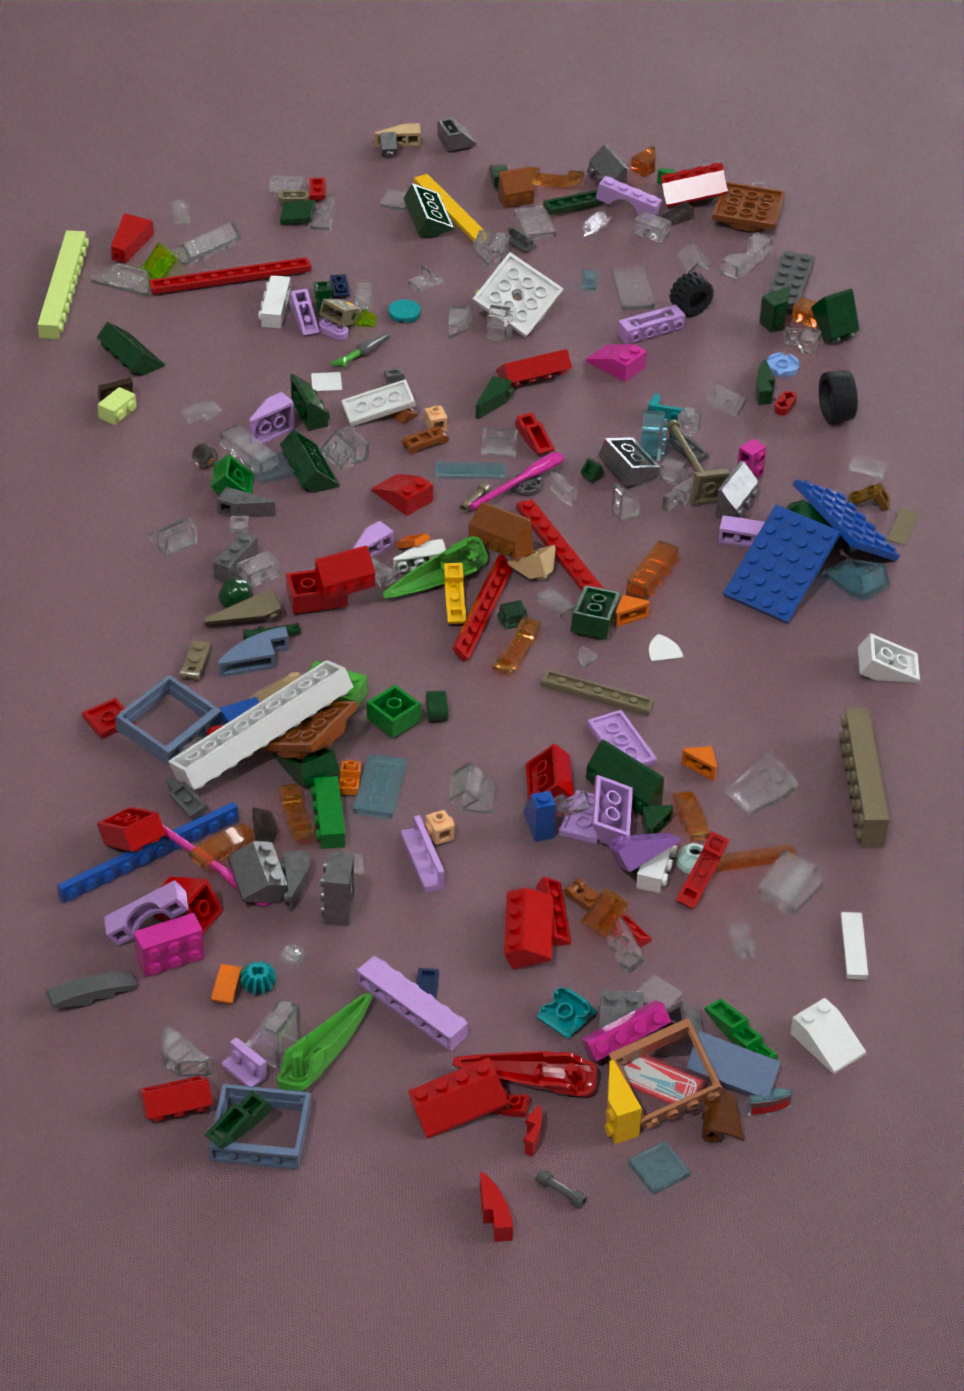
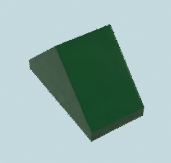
M674 806L642 807L641 822L644 834L660 833L672 821Z

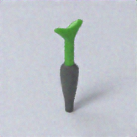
M385 332L382 335L358 344L355 351L336 361H332L331 366L347 367V363L358 356H366L375 350L384 340L390 337L389 333Z

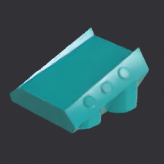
M560 987L554 991L553 1000L549 1004H544L535 1017L562 1037L569 1039L597 1011L586 999L570 988Z

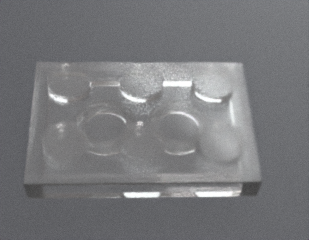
M537 205L535 207L514 209V216L521 232L532 237V240L556 237V230L544 206Z

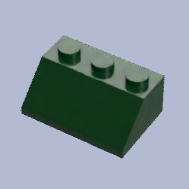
M290 374L291 400L294 402V408L307 430L312 431L328 427L330 414L328 409L324 408L323 401L319 400L317 391L313 390L310 383L295 374Z

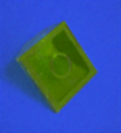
M158 242L141 269L152 279L165 278L180 256L171 248Z

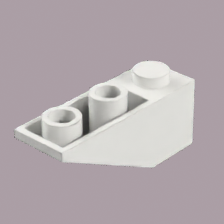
M443 539L426 541L394 557L393 574L410 572L445 551Z
M676 845L640 866L637 874L636 888L656 893L661 892L662 885L666 886L668 874L666 873L667 871L670 872L673 860H671V857L675 858Z

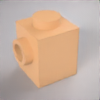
M442 406L425 408V424L428 429L439 426L443 432L447 431V416Z

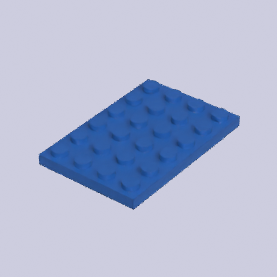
M796 479L792 485L834 529L840 531L842 538L851 547L894 561L898 560L900 555L896 552V547L888 543L886 537L875 530L876 526L868 522L866 516L856 510L857 507L853 503L846 500L847 496L840 491L836 493L828 487L825 489L819 484L813 485L807 480L801 481Z
M775 504L723 592L724 597L788 624L841 535L840 531Z

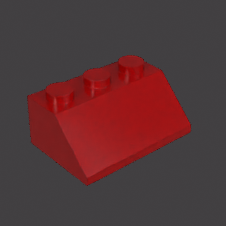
M367 545L315 559V588L323 601L375 587V569Z
M552 744L526 762L528 800L531 794L551 791L556 807H559L574 797L570 754L558 745Z
M203 1075L138 1089L144 1115L147 1119H151L152 1122L165 1119L164 1116L173 1114V1117L186 1115L187 1110L195 1109V1112L208 1110V1106L213 1105L209 1081Z

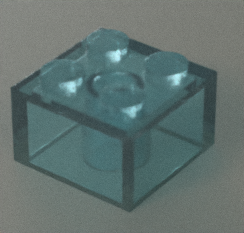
M644 410L641 447L653 460L660 461L661 454H665L664 443H666L668 419H664L665 412Z

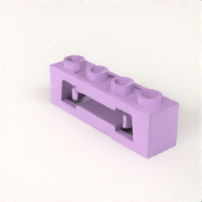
M675 304L618 320L617 334L626 344H631L684 329L685 314Z

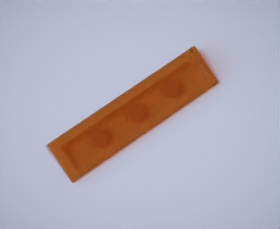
M790 844L726 853L723 854L716 869L717 872L794 861L796 850Z

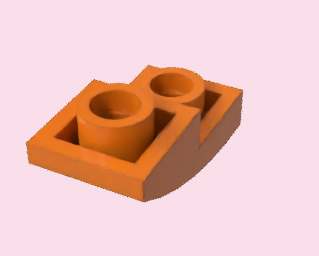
M354 760L341 762L340 795L358 796L361 762Z
M221 964L211 997L212 1002L233 1006L242 967Z

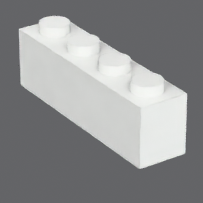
M271 276L270 281L266 283V291H264L263 295L264 301L261 302V310H259L258 319L261 320V327L281 329L291 291L290 277Z

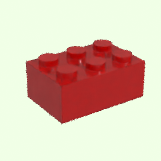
M315 569L286 573V590L293 614L348 606V595L323 601L315 588Z
M131 806L96 823L104 845L131 852L141 850L143 845L156 843L160 840V837L166 835L158 812Z

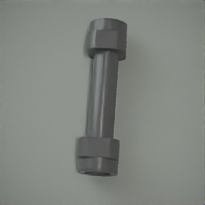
M542 1169L537 1174L535 1180L545 1188L549 1186L570 1199V1204L575 1207L582 1208L585 1205L587 1196L581 1191L576 1190L574 1192L555 1180L553 1174L547 1170Z

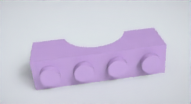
M607 176L599 183L595 198L607 204L617 199L626 200L635 207L638 217L653 222L658 215L662 199L654 195L647 194L640 189L633 188Z
M174 880L104 917L106 936L119 946L133 939L134 931H137L141 924L150 916L163 913L172 919L188 910L186 891Z

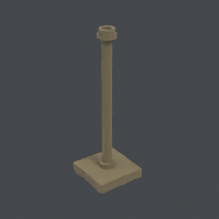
M670 420L667 423L668 431L674 433L696 470L689 498L691 505L717 502L718 489L729 477V470L704 471L680 432L679 422Z

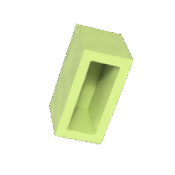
M118 387L98 403L99 418L116 425L136 409L135 394Z

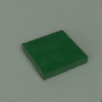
M315 200L285 202L280 217L281 225L312 222L316 206Z

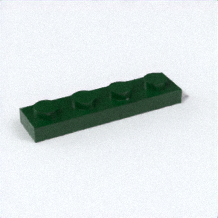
M597 190L544 200L543 206L549 215L602 205L605 202L595 199Z

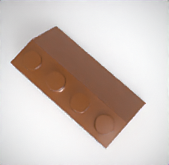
M485 502L480 504L468 524V537H479L485 548L513 559L533 554L531 519Z

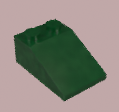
M585 585L572 614L570 632L594 636L598 639H607L621 592Z
M322 748L307 754L302 759H297L296 757L282 758L276 754L274 755L277 762L295 782L306 788L314 786V778L333 777L340 773L335 753L328 748Z

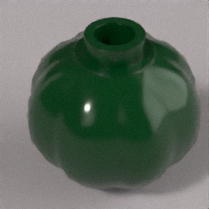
M229 579L225 581L218 594L219 602L225 609L253 597L251 587L243 579Z

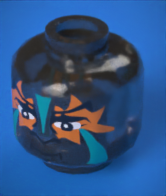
M201 443L193 449L192 459L201 468L208 469L216 464L218 454L210 445Z

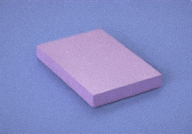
M579 790L575 791L560 826L559 835L598 844L599 838L592 826L594 794Z

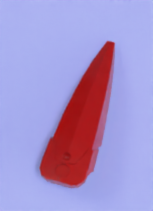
M506 1052L453 1058L452 1065L461 1069L489 1057L500 1082L579 1097H589L597 1090L599 1071L596 1064L570 1052Z

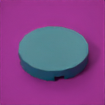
M408 299L394 301L389 305L388 309L389 317L395 322L400 320L403 323H411L419 319L421 314L420 305Z

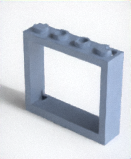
M168 675L152 689L147 690L138 700H134L129 707L120 711V714L116 716V730L166 765H169V760L196 744L206 736L209 728L220 724L221 710ZM170 694L202 716V718L167 746H164L132 724V722Z
M223 1084L214 1124L228 1110L229 1104L236 1102L239 1105L252 1090L268 1101L271 1108L302 1111L295 1148L233 1142L220 1149L210 1141V1161L299 1170L311 1108V1093Z

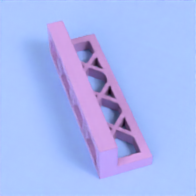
M420 815L414 816V828L401 830V839L424 892L444 889L445 871Z

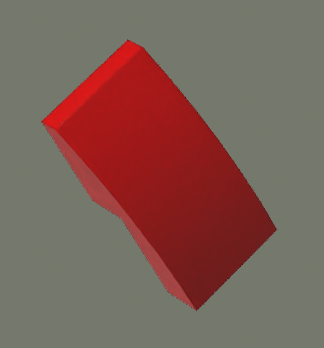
M503 1089L509 1105L491 1113L526 1117L531 1102L529 1095H508L506 1089Z
M538 1105L533 1113H528L525 1120L527 1132L523 1143L525 1144V1154L533 1157L538 1147L541 1136L542 1109Z

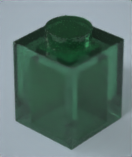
M521 600L500 604V611L497 613V617L505 630L527 625V610Z

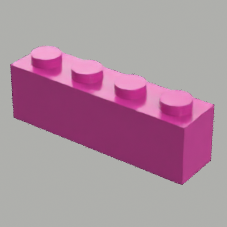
M654 1000L580 1040L589 1059L598 1061L608 1056L609 1053L627 1046L671 1022V1019L663 1002Z

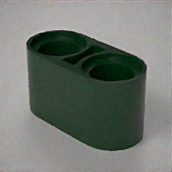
M446 690L426 691L428 721H448Z

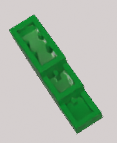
M722 998L705 1007L706 1013L732 1044L778 1060L777 1053L763 1043V1036L749 1026V1019Z

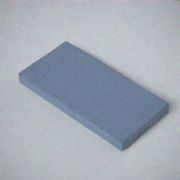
M698 1031L697 1036L720 1084L767 1102L780 1062ZM693 1046L685 1071L710 1080Z

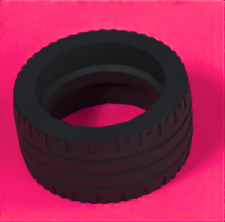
M849 370L823 373L819 380L818 391L820 408L824 419L827 422L853 420L858 408V394L852 373Z

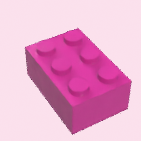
M194 913L134 931L136 960L144 977L156 975L160 972L204 959L203 930Z

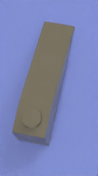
M269 589L204 618L203 623L204 626L259 621L267 618L272 620L279 616L278 613L281 612V607L273 590Z

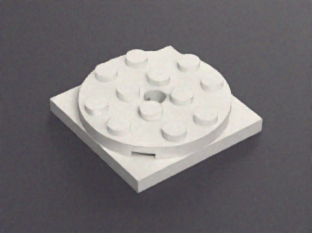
M509 252L473 297L472 302L487 311L496 322L505 327L512 328L526 338L537 323L543 319L548 309L562 293L563 288ZM518 295L521 297V300L516 301L513 299V296Z

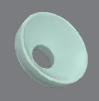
M691 843L679 849L676 856V864L681 871L690 874L700 855L691 854L690 850L696 849L701 852L703 845Z

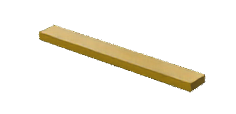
M428 174L414 177L416 185L439 193L449 218L475 244L489 240V235Z

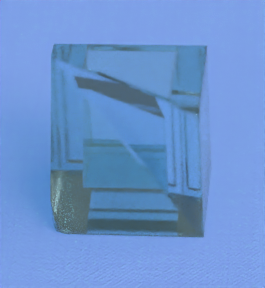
M583 269L581 289L597 291L599 271Z

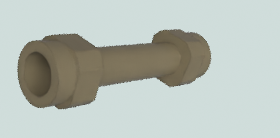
M486 482L481 483L477 487V491L468 500L464 499L459 505L460 511L465 514L470 512L469 504L488 494L491 490L490 485Z

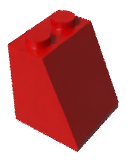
M170 876L161 887L175 880L186 891L188 910L172 919L194 913L204 935L223 912L208 879ZM163 913L154 915L155 919L162 922L172 920Z

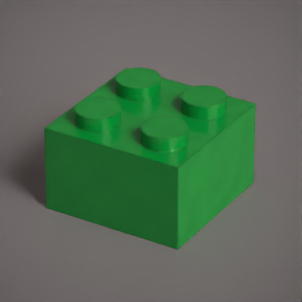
M395 684L367 701V719L391 738H394L421 721L422 704Z

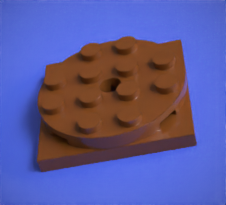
M726 181L728 194L719 196L712 220L722 221L734 230H745L751 233L764 229L774 230L780 216L786 191Z
M333 701L331 705L319 709L315 715L305 718L301 721V724L288 729L283 736L274 738L267 746L256 751H274L276 755L282 758L296 757L297 759H302L307 754L322 748H328L335 739L344 734L347 724L346 720L358 709L356 701Z

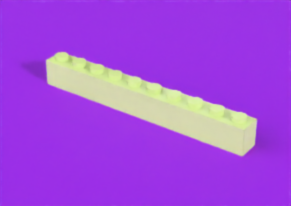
M66 230L38 321L39 338L59 339L60 333L64 331V323L67 320L66 313H69V304L72 303V294L75 293V285L78 283V275L81 272L80 266H83V257L86 256V248L89 245V239L86 238L85 231Z

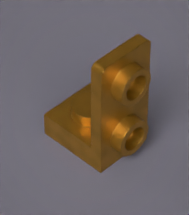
M882 483L870 485L849 494L848 501L854 505L874 499L876 505H879L882 511L889 509L890 497Z

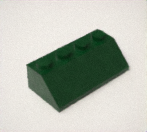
M412 183L403 199L417 233L423 237L432 238L453 230V224L439 193Z
M108 321L96 337L101 341L100 345L107 350L110 349L109 353L116 358L119 357L118 361L125 366L128 365L127 369L134 374L138 372L146 375L165 366L164 362L132 334Z
M292 430L280 443L283 450L282 453L288 459V464L293 468L294 475L299 479V484L303 489H309L316 493L340 486L315 442Z
M601 740L587 764L586 780L595 785V778L599 775L632 787V809L642 814V807L662 805L664 777L606 740Z

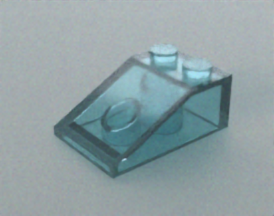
M848 558L822 571L824 576L848 594L860 599L869 598L871 594L881 592L883 588L890 585L886 564Z

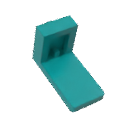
M654 393L652 400L648 402V410H650L649 419L665 422L676 420L679 424H683L685 409L660 405L661 394Z

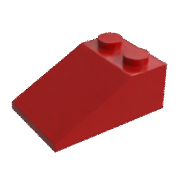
M396 474L371 488L373 493L406 516L433 502V484L422 476Z

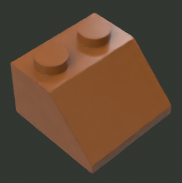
M529 167L499 172L498 199L504 208L534 203V186Z

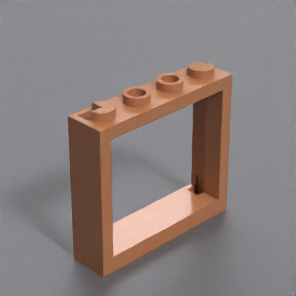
M689 1017L609 1053L610 1059L615 1061L632 1090L621 1065L689 1035L712 1083V1086L646 1116L642 1112L640 1123L642 1129L654 1128L659 1125L660 1121L667 1118L669 1120L679 1116L680 1112L687 1109H696L700 1106V1103L706 1100L713 1101L723 1093L722 1086Z

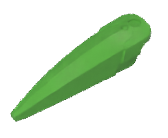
M471 536L451 545L452 547L421 564L382 592L385 599L445 584L444 563H462L463 576L477 572L488 561V554L482 540L479 537Z
M365 993L359 996L306 1036L299 1039L297 1043L287 1048L283 1055L281 1071L276 1077L278 1087L282 1090L303 1091L318 1079L354 1034L366 1013L373 994Z

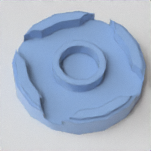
M779 352L767 358V363L772 374L775 376L790 377L799 371V360L792 354L787 356Z

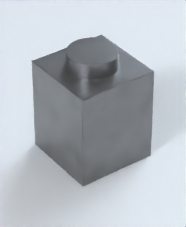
M396 132L380 133L381 156L392 157L396 155Z

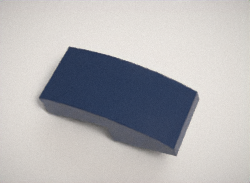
M346 274L330 275L333 298L349 297L350 293Z

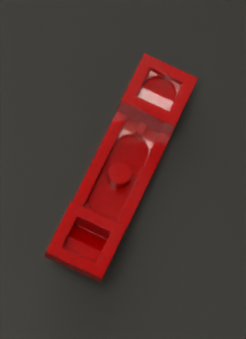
M711 831L675 901L693 910L695 909L726 850L729 839Z

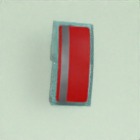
M770 1089V1096L749 1095L748 1116L767 1115L787 1109L791 1106L793 1089Z

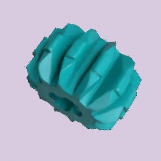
M262 959L259 963L252 960L251 965L245 964L244 969L241 970L240 980L242 988H245L247 993L253 991L254 995L257 993L264 995L265 991L271 992L272 986H275L276 971L269 962L263 964Z

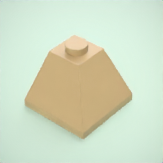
M555 545L533 549V554L508 561L509 566L529 579H545L553 571Z

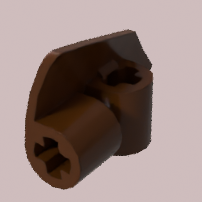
M722 1087L723 1093L720 1094L719 1098L703 1102L702 1138L707 1142L716 1143L721 1140L722 1134L745 1141L735 1098Z

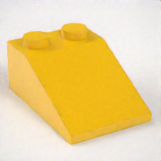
M611 1060L609 1064L607 1109L605 1111L606 1124H604V1129L607 1136H611L613 1142L617 1144L639 1136L642 1108L614 1060Z

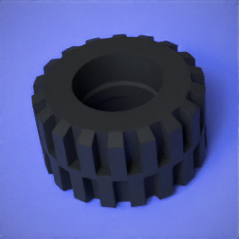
M688 272V274H683L681 278L679 277L673 283L669 298L670 302L673 305L676 304L686 317H693V315L698 316L699 313H703L709 307V304L712 303V298H714V289L700 273Z

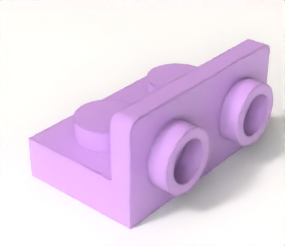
M237 1037L230 1041V1057L222 1062V1067L245 1086L255 1087L267 1078L266 1061Z

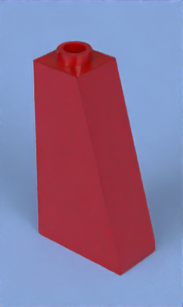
M124 213L111 244L112 260L126 264L154 234L153 221Z

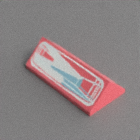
M648 1054L621 1065L632 1089L669 1104L703 1090L708 1083V1080L686 1072L682 1068Z

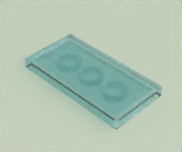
M369 753L354 803L353 813L392 819L408 759Z

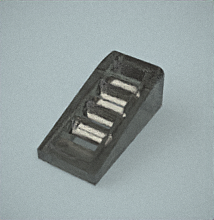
M684 202L661 215L659 220L666 227L691 220L694 217V208L687 202Z
M253 807L252 821L255 841L274 843L278 831L272 812Z

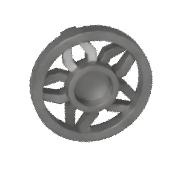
M525 470L515 473L510 477V480L522 474ZM540 474L517 484L518 488L514 486L511 489L521 495H532L542 489L543 481Z

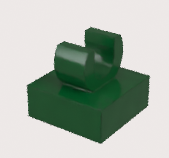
M587 458L580 473L591 482H596L598 477H602L604 470L594 459Z

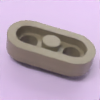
M283 190L278 193V201L283 205L285 202L309 200V193L305 190Z

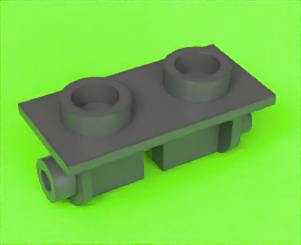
M509 226L507 229L508 235L503 237V239L523 252L537 247L533 243L532 237L523 232L520 233V230L514 226Z

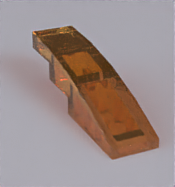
M692 791L673 793L672 796L680 824L683 823L684 830L688 832L690 841L707 840L710 830Z
M243 823L204 841L189 851V857L201 868H205L213 861L219 862L226 856L259 838V835L247 824Z

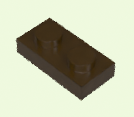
M131 377L98 385L99 400L105 399L118 387L133 393Z

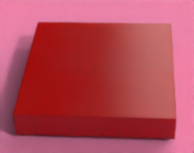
M114 698L82 712V717L102 740L119 732L116 730V716L125 708Z

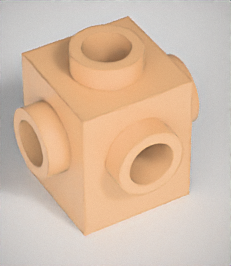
M445 810L426 815V824L424 826L435 845L454 840V821L451 816L447 815Z

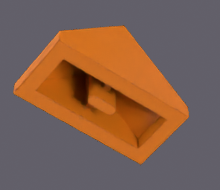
M623 595L616 610L615 626L619 627L649 617L650 602Z
M712 746L683 749L682 765L712 781L716 779L717 763Z

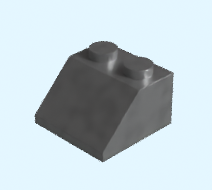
M601 990L599 1029L641 1008L644 1004V993Z
M681 1001L667 1010L671 1022L653 1031L652 1034L688 1017L696 1034L698 1031L703 1032L700 1013L684 1001ZM689 1035L655 1050V1055L658 1057L688 1056L691 1053L693 1044Z

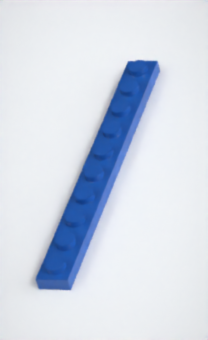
M232 802L172 831L189 843H192L238 821V806ZM164 835L160 837L158 842L143 845V848L137 852H125L58 884L59 900L62 903L73 900L182 847Z

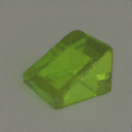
M363 308L357 317L355 325L375 327L378 316Z

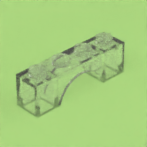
M758 232L748 239L747 253H730L722 260L721 274L737 281L772 253L773 239Z

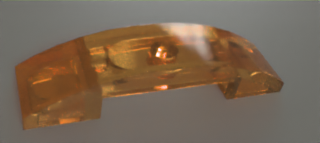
M529 167L533 184L550 188L576 185L581 182L584 176V171L569 170L567 175L540 173L539 167Z
M524 616L516 628V635L504 654L499 655L492 669L508 675L512 674L528 654L539 631L541 622Z
M298 783L278 786L284 816L292 838L295 840L313 837L314 832L302 803V795Z

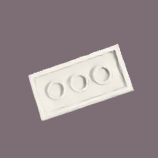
M406 379L341 400L351 427L416 406Z

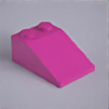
M607 344L589 356L586 362L626 382L646 367L647 351L635 344Z

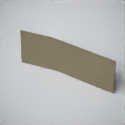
M900 507L887 540L906 545L919 512Z

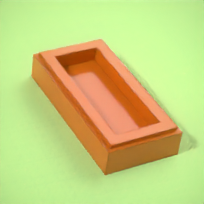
M428 533L408 535L397 541L396 546L398 549L417 547L430 540V536Z

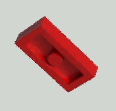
M309 178L310 200H326L325 178Z

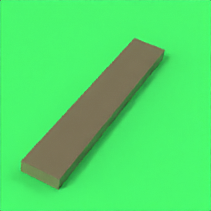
M547 669L541 680V686L645 716H649L655 704V699L549 669Z

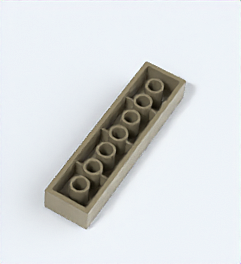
M845 708V715L841 716L842 730H839V742H842L841 755H845L843 767L847 769L846 783H849L848 796L852 797L850 807L851 811H854L853 825H857L855 837L856 840H859L860 848H884L889 816L869 708Z

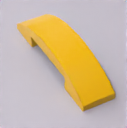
M444 563L448 624H464L466 620V607L463 586V564Z

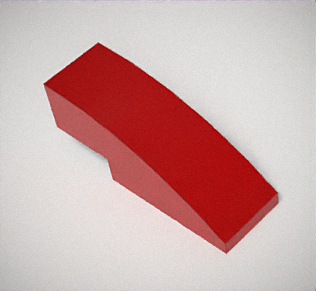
M533 412L517 416L515 426L524 441L536 454L542 455L555 450L542 423L537 422Z
M480 1173L479 1188L483 1223H492L494 1242L513 1241V1223L508 1205L495 1183L485 1173Z

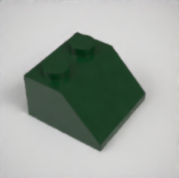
M789 286L762 296L759 323L770 333L783 329L785 326L791 289Z

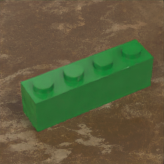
M338 776L314 778V786H310L311 798H315V800H312L313 812H317L314 815V825L319 827V829H316V841H320L321 849L345 847V828Z

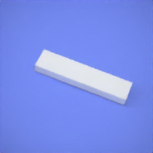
M841 912L840 920L846 979L867 980L868 968L862 913Z

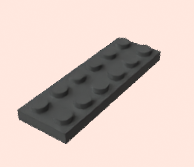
M783 251L768 294L789 286L791 289L788 314L796 315L814 264L815 256L794 253L793 251Z

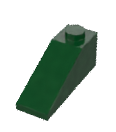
M492 376L476 404L475 419H480L506 404L514 392L512 380Z

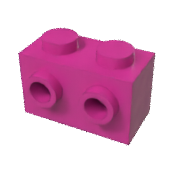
M753 438L739 447L738 464L740 461H743L756 478L762 476L764 473L766 446Z

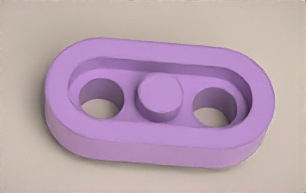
M327 318L319 322V330L323 334L336 340L348 338L349 334L346 326H340Z

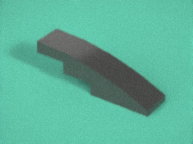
M130 970L116 971L72 980L49 988L45 993L52 1008L91 1006L94 999L114 998L116 992L135 991L137 983Z

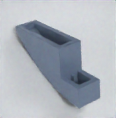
M285 626L256 634L231 648L218 661L219 677L275 668L274 652L289 650V638Z

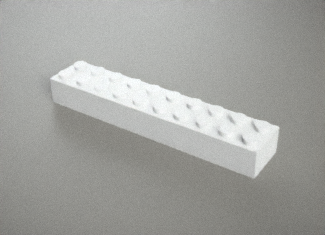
M324 661L168 761L177 781L180 783L185 781L193 790L200 789L209 780L219 777L226 769L236 766L237 762L243 758L253 755L257 749L267 746L274 738L283 736L285 731L301 724V721L305 718L315 715L319 709L331 705L333 700L346 695L350 689L354 688L346 669L331 661Z

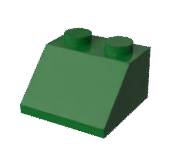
M228 453L214 464L211 488L220 495L226 487L251 494L254 473Z

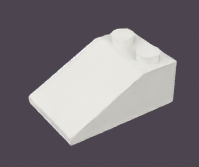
M871 633L858 646L861 675L876 681H920L918 653Z
M826 998L803 1010L792 1019L790 1034L833 1074L866 1054L865 1049L840 1011Z

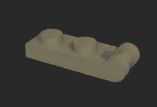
M192 640L184 666L181 668V679L193 678L194 681H200L211 649L210 642Z

